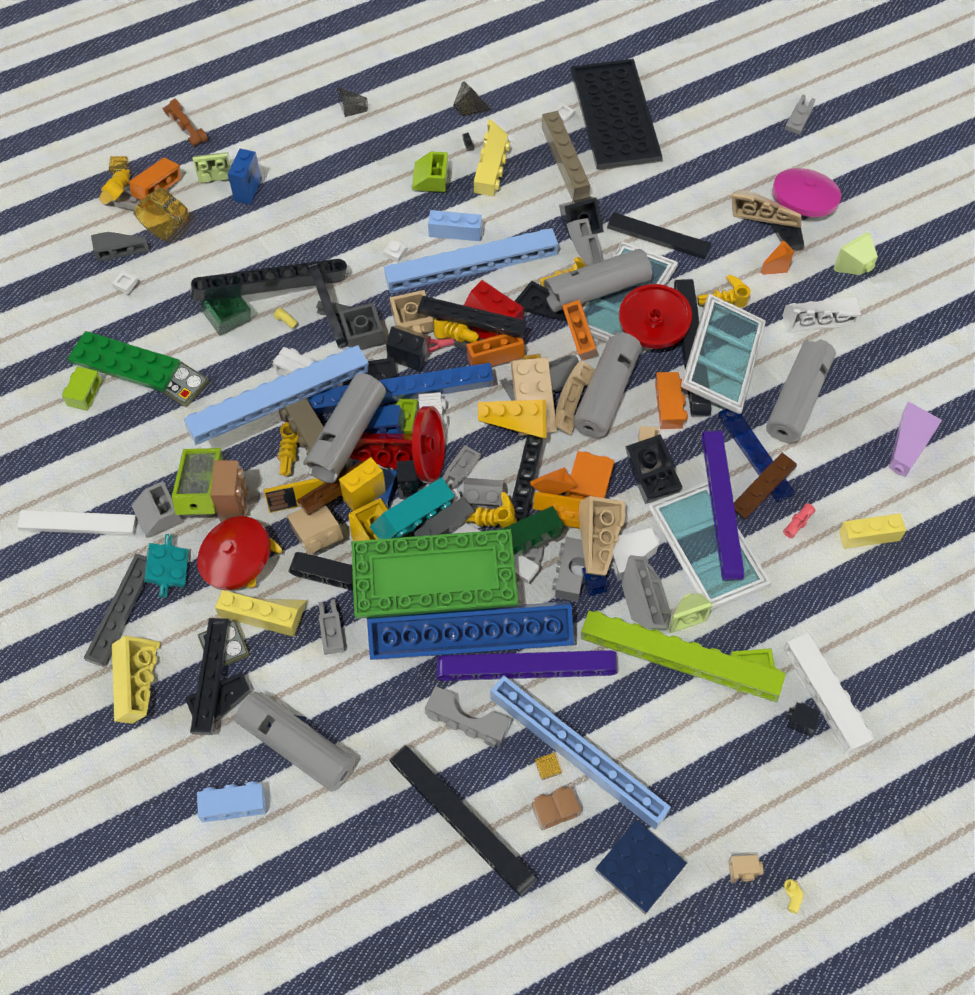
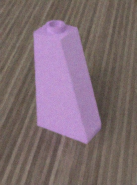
M908 402L901 415L889 468L896 474L906 477L942 420Z

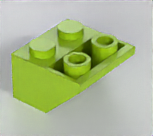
M430 151L415 161L412 190L446 191L448 152Z

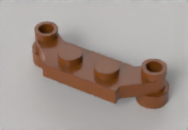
M176 98L162 108L167 117L170 116L173 121H177L181 131L185 130L190 136L188 140L193 147L200 142L204 143L208 140L202 128L197 131L194 129L189 119L181 111L183 110L182 106Z

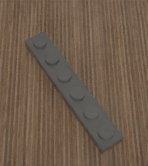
M135 553L84 656L85 661L102 667L105 666L112 651V644L117 641L145 584L146 556Z

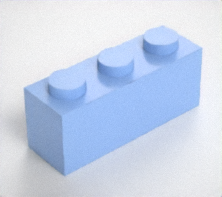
M430 210L428 221L429 237L480 241L482 215Z
M248 782L244 786L231 784L224 786L223 789L209 787L204 788L201 792H197L198 818L202 823L266 814L265 790L262 783Z

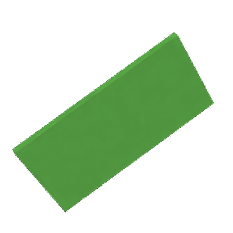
M511 529L351 541L355 619L518 606Z

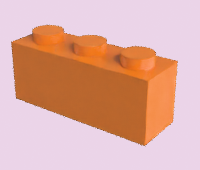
M165 157L129 181L131 196L148 203L181 179L180 165Z
M580 300L563 305L562 307L580 359L586 360L599 355Z
M502 334L466 344L467 359L470 366L491 363V366L524 358V342L522 338Z
M657 372L655 389L660 429H682L684 421H687V411L683 410L685 395L681 394L683 388L680 387L682 379L679 378V372Z

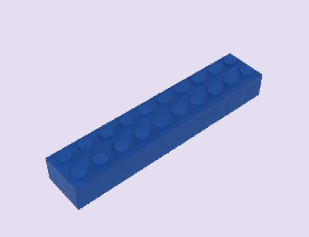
M569 601L367 618L370 660L574 645L572 605Z

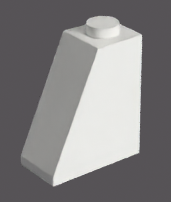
M653 528L619 536L611 559L617 581L623 579L630 555L643 556L649 559L656 554L660 540L658 535L654 534Z

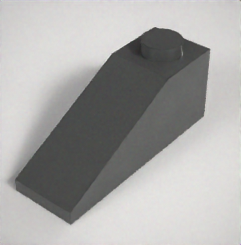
M114 232L91 235L93 251L98 262L150 251L144 237Z
M462 497L428 519L414 534L415 536L452 534L476 511Z

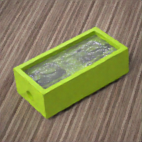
M221 448L183 449L172 493L175 515L215 514L216 509L210 492L214 460H223Z

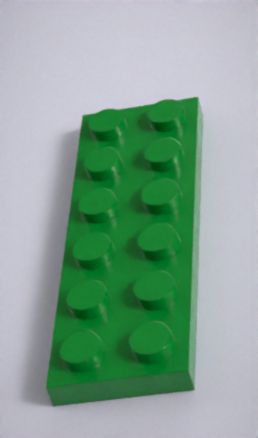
M87 331L83 333L67 358L71 364L161 392H165L181 365L179 359Z

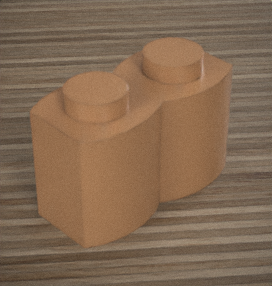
M560 787L554 791L553 795L546 796V794L537 796L534 799L535 801L532 802V809L541 830L572 820L580 816L582 812L572 787L567 789L566 787Z

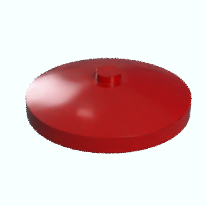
M648 284L635 288L625 296L619 310V323L622 331L635 337L641 346L652 349L666 348L678 343L689 331L692 319V311L687 299L676 289L661 284Z
M423 406L419 409L415 417L412 433L414 466L419 479L424 483H433L439 479L445 459L443 422L439 411L434 406Z
M247 516L232 517L216 525L204 538L198 552L197 566L201 577L209 585L219 590H234L250 583L263 570L270 555L271 541L267 530L257 520Z

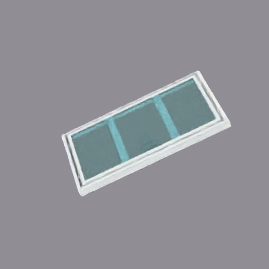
M621 242L612 257L642 248ZM642 249L646 252L651 262L652 276L650 281L582 303L592 336L607 342L609 337L615 336L618 332L622 333L623 331L619 323V310L625 296L635 288L643 285H666L676 270L678 262Z
M709 294L680 387L741 414L766 321Z
M708 482L648 505L651 514L697 594L701 593L711 602V610L771 585L769 578L739 529L744 579L722 581Z

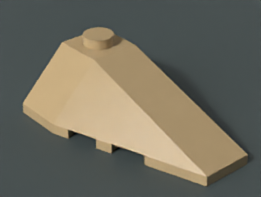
M737 190L731 195L733 217L799 228L802 226L801 214L757 193Z
M593 496L580 501L579 523L586 574L601 576L607 574L615 543L619 539V531L625 521L624 501Z

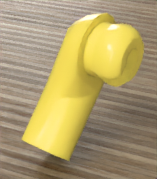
M283 308L275 310L276 312L273 315L276 320L284 321L291 329L297 324V321Z
M788 879L784 883L785 891L791 899L787 910L793 914H798L804 894L796 881Z

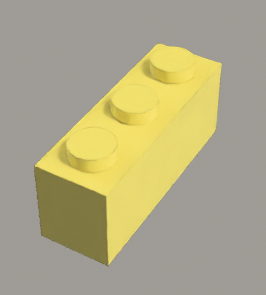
M901 513L844 521L839 530V535L843 548L847 549L900 541L906 532Z

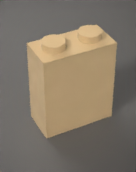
M326 505L309 515L303 509L287 515L293 532L308 555L343 539L339 524Z

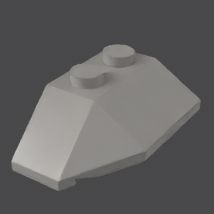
M630 555L621 584L631 620L650 630H666L671 618V612L661 579L654 568L648 564L649 561L646 557Z

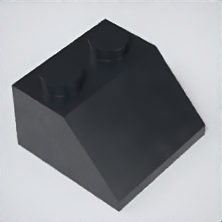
M590 196L559 205L562 222L570 240L572 239L567 224L575 220L588 218L592 234L604 232L597 197Z
M399 325L391 326L386 343L387 358L394 357L395 363L421 371L431 336Z

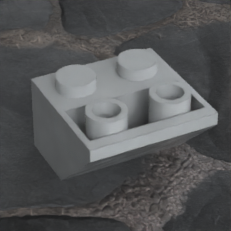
M465 478L463 497L475 511L478 507L497 509L502 506L501 493L503 492L504 480Z
M164 481L146 488L132 505L146 538L182 522L180 515H175L173 501Z

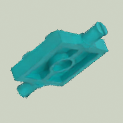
M165 534L164 544L149 543L147 548L144 582L160 586L159 597L161 598L162 596L167 598L168 587H184L186 581L188 549L173 546L172 534L170 536Z

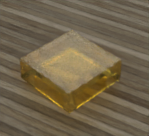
M110 156V173L122 171V169L127 170V156Z
M555 753L535 759L541 780L562 773Z

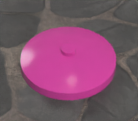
M792 168L782 171L776 176L772 187L775 199L782 206L803 216L821 217L829 215L837 209L841 200L840 189L833 180L820 172L805 168Z

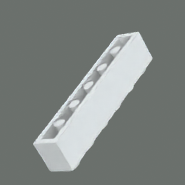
M806 633L787 642L783 649L846 755H851L869 746L874 740L873 733L862 721L860 711L852 705L850 695L841 687L837 674L830 669L829 662L819 651L816 640L811 638L809 633Z

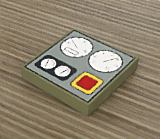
M181 362L167 389L162 393L182 406L187 407L210 381L207 377Z
M235 619L230 621L223 667L249 656ZM207 631L197 634L203 651Z

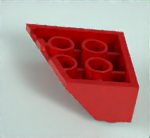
M481 280L470 291L464 303V306L523 320L524 307L484 280ZM469 326L471 330L478 333L479 339L502 335L501 333Z

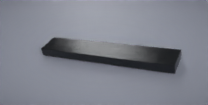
M613 212L607 225V229L702 259L706 258L711 246L710 242Z
M422 296L417 309L419 314L517 338L523 337L527 326L526 320L427 296Z
M209 618L190 729L192 735L213 734L230 626L228 618Z

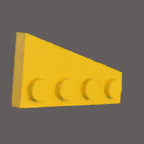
M546 400L478 402V421L547 438Z

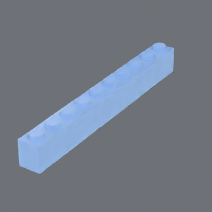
M552 228L543 229L520 236L508 237L485 244L384 266V275L389 293H395L558 255V242Z
M358 345L348 347L343 352L331 354L324 360L312 362L305 368H298L286 376H279L274 381L262 383L255 389L243 391L236 397H229L217 405H210L205 410L189 414L184 418L186 429L196 446L348 381L358 373L364 374L368 372V361Z
M504 675L490 690V699L653 829L656 830L667 816L671 808L667 803Z

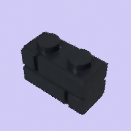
M413 460L398 461L396 463L399 498L402 500L418 492L417 472Z

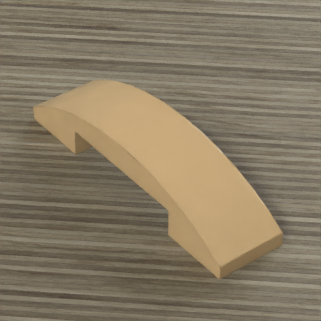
M583 360L577 363L569 375L557 404L556 427L568 435L572 434L574 428L573 415L584 386L589 385L595 370Z

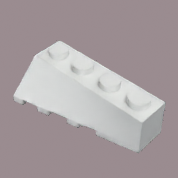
M856 298L828 299L800 304L792 303L786 305L783 312L787 333L856 326L861 317Z

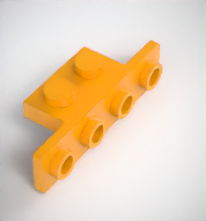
M535 492L533 509L542 511L553 506L564 526L580 529L579 506L580 501L584 499Z

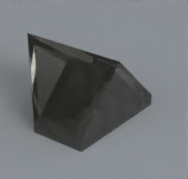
M465 81L461 83L453 106L463 117L492 110Z
M340 87L337 88L338 101L345 117L368 111L367 97Z

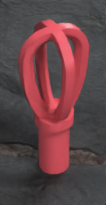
M431 339L429 344L437 345L428 348L426 354L434 352L439 348L454 345L455 339Z

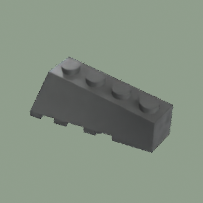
M569 354L549 362L553 392L563 389L569 375L579 362L577 356ZM506 378L500 380L511 401H515L513 380L507 381Z

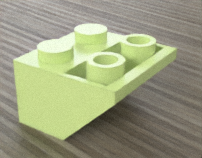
M229 152L193 157L199 183L229 179L228 172L232 165Z

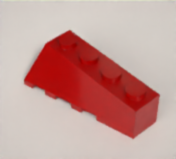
M363 433L349 458L365 462L371 457L379 466L397 469L396 463L398 461L413 460L412 434Z

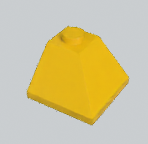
M381 498L349 513L353 541L378 539L370 525L388 510Z

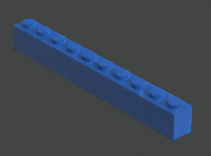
M491 363L379 380L386 389V394L380 404L398 402L400 399L419 398L418 394L441 392L442 395L492 387L494 379ZM349 385L332 387L308 397V402L315 414L333 412Z

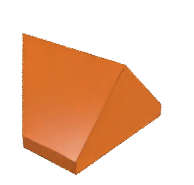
M782 241L763 262L760 273L763 275L788 273L794 250L785 241Z
M565 467L530 481L531 486L538 491L559 495L578 486Z

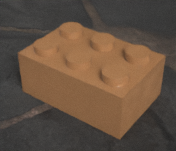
M214 460L210 496L220 522L232 517L247 515L248 506L245 502L246 498H249V487H246V477H243V468H240L238 461Z

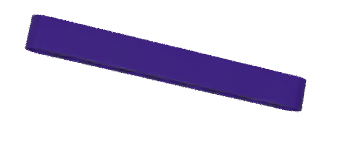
M703 431L702 445L722 581L743 580L744 567L723 431Z
M612 650L444 655L436 658V678L440 681L501 679L503 675L508 679L612 676L618 673L617 653Z

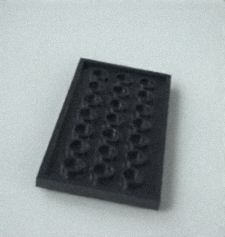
M634 58L571 66V75L596 169L662 161L661 149Z

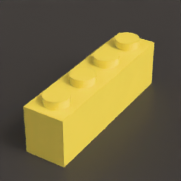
M488 119V133L485 132L484 146L481 149L480 162H478L474 193L494 196L495 190L499 189L500 180L498 179L503 175L502 165L506 164V152H509L510 142L508 141V134L494 121Z
M222 590L215 609L221 618L235 619L236 622L294 637L307 600L255 599Z
M125 635L112 644L115 722L133 724L146 716L151 693L149 691L150 683L153 682L154 678L152 672L157 662L156 651L159 649L160 642Z

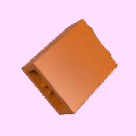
M577 451L570 476L578 486L567 490L566 496L585 499L589 496L605 498L613 471L614 460L607 456H597L590 452Z

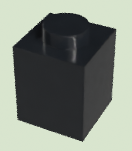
M797 702L794 708L790 707L785 718L789 720L787 727L810 737L815 730L821 712Z

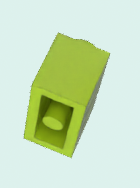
M76 367L70 376L68 386L64 388L62 393L67 406L88 411L102 382L98 371Z

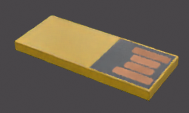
M314 478L264 489L269 513L300 507L297 499L325 482Z

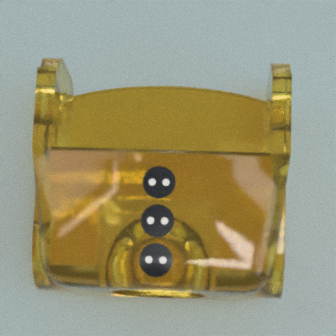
M157 188L144 197L133 212V215L149 232L164 241L172 237L190 215L188 208L164 188Z

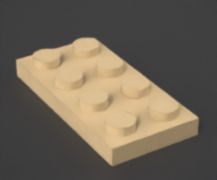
M548 357L511 361L515 401L546 400V433L557 432ZM519 432V436L528 435L527 433Z

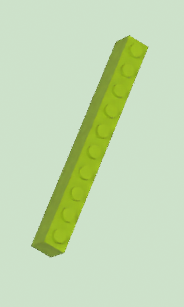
M588 611L581 630V640L776 703L778 702L786 673H783L778 668H768L756 661L742 660L737 655H727L715 648L708 649L696 642L689 643L683 641L678 636L670 637L664 635L659 630H648L640 624L626 623L621 618H611L599 611Z

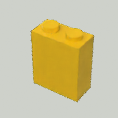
M371 457L339 479L343 501L352 511L373 502L386 492L383 470Z

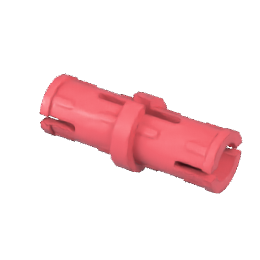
M809 503L805 504L798 514H794L792 521L783 530V533L788 538H794L796 533L806 526L807 520L815 513V508Z

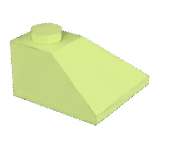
M866 232L841 247L833 269L836 272L862 275L873 270L878 256L871 234Z
M701 593L685 595L673 614L669 633L671 634L706 622L712 608L711 602Z

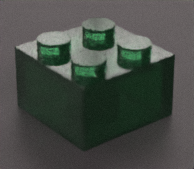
M241 296L200 301L202 313L219 336L251 321V309Z

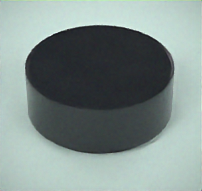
M469 132L464 133L462 137L466 150L473 149Z

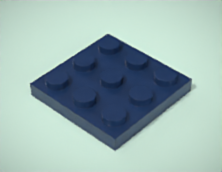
M636 820L599 863L595 871L646 915L687 865V862Z

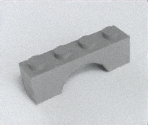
M435 686L425 706V714L429 719L435 722L442 721L453 730L460 729L471 738L475 739L478 737L491 747H495V745L501 747L511 726L510 718L491 711L482 718L472 719L465 717L455 707L454 694Z

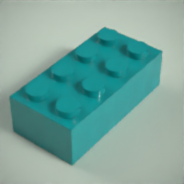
M441 477L385 511L370 525V528L378 539L401 538L404 534L408 535L415 530V527L418 525L422 526L428 519L450 506V501L455 495Z

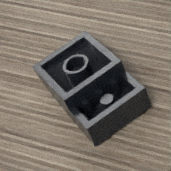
M661 434L625 447L635 481L645 504L681 491L682 484L675 472L676 466Z

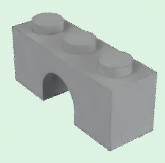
M566 537L565 544L561 543L559 555H562V560L557 561L556 572L559 575L558 579L554 578L552 590H556L555 598L578 602L583 576L575 575L569 569L576 565L585 567L582 539Z

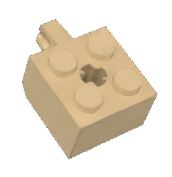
M425 290L390 297V307L395 326L399 325L419 333L434 331L433 317L417 313L422 296H426Z

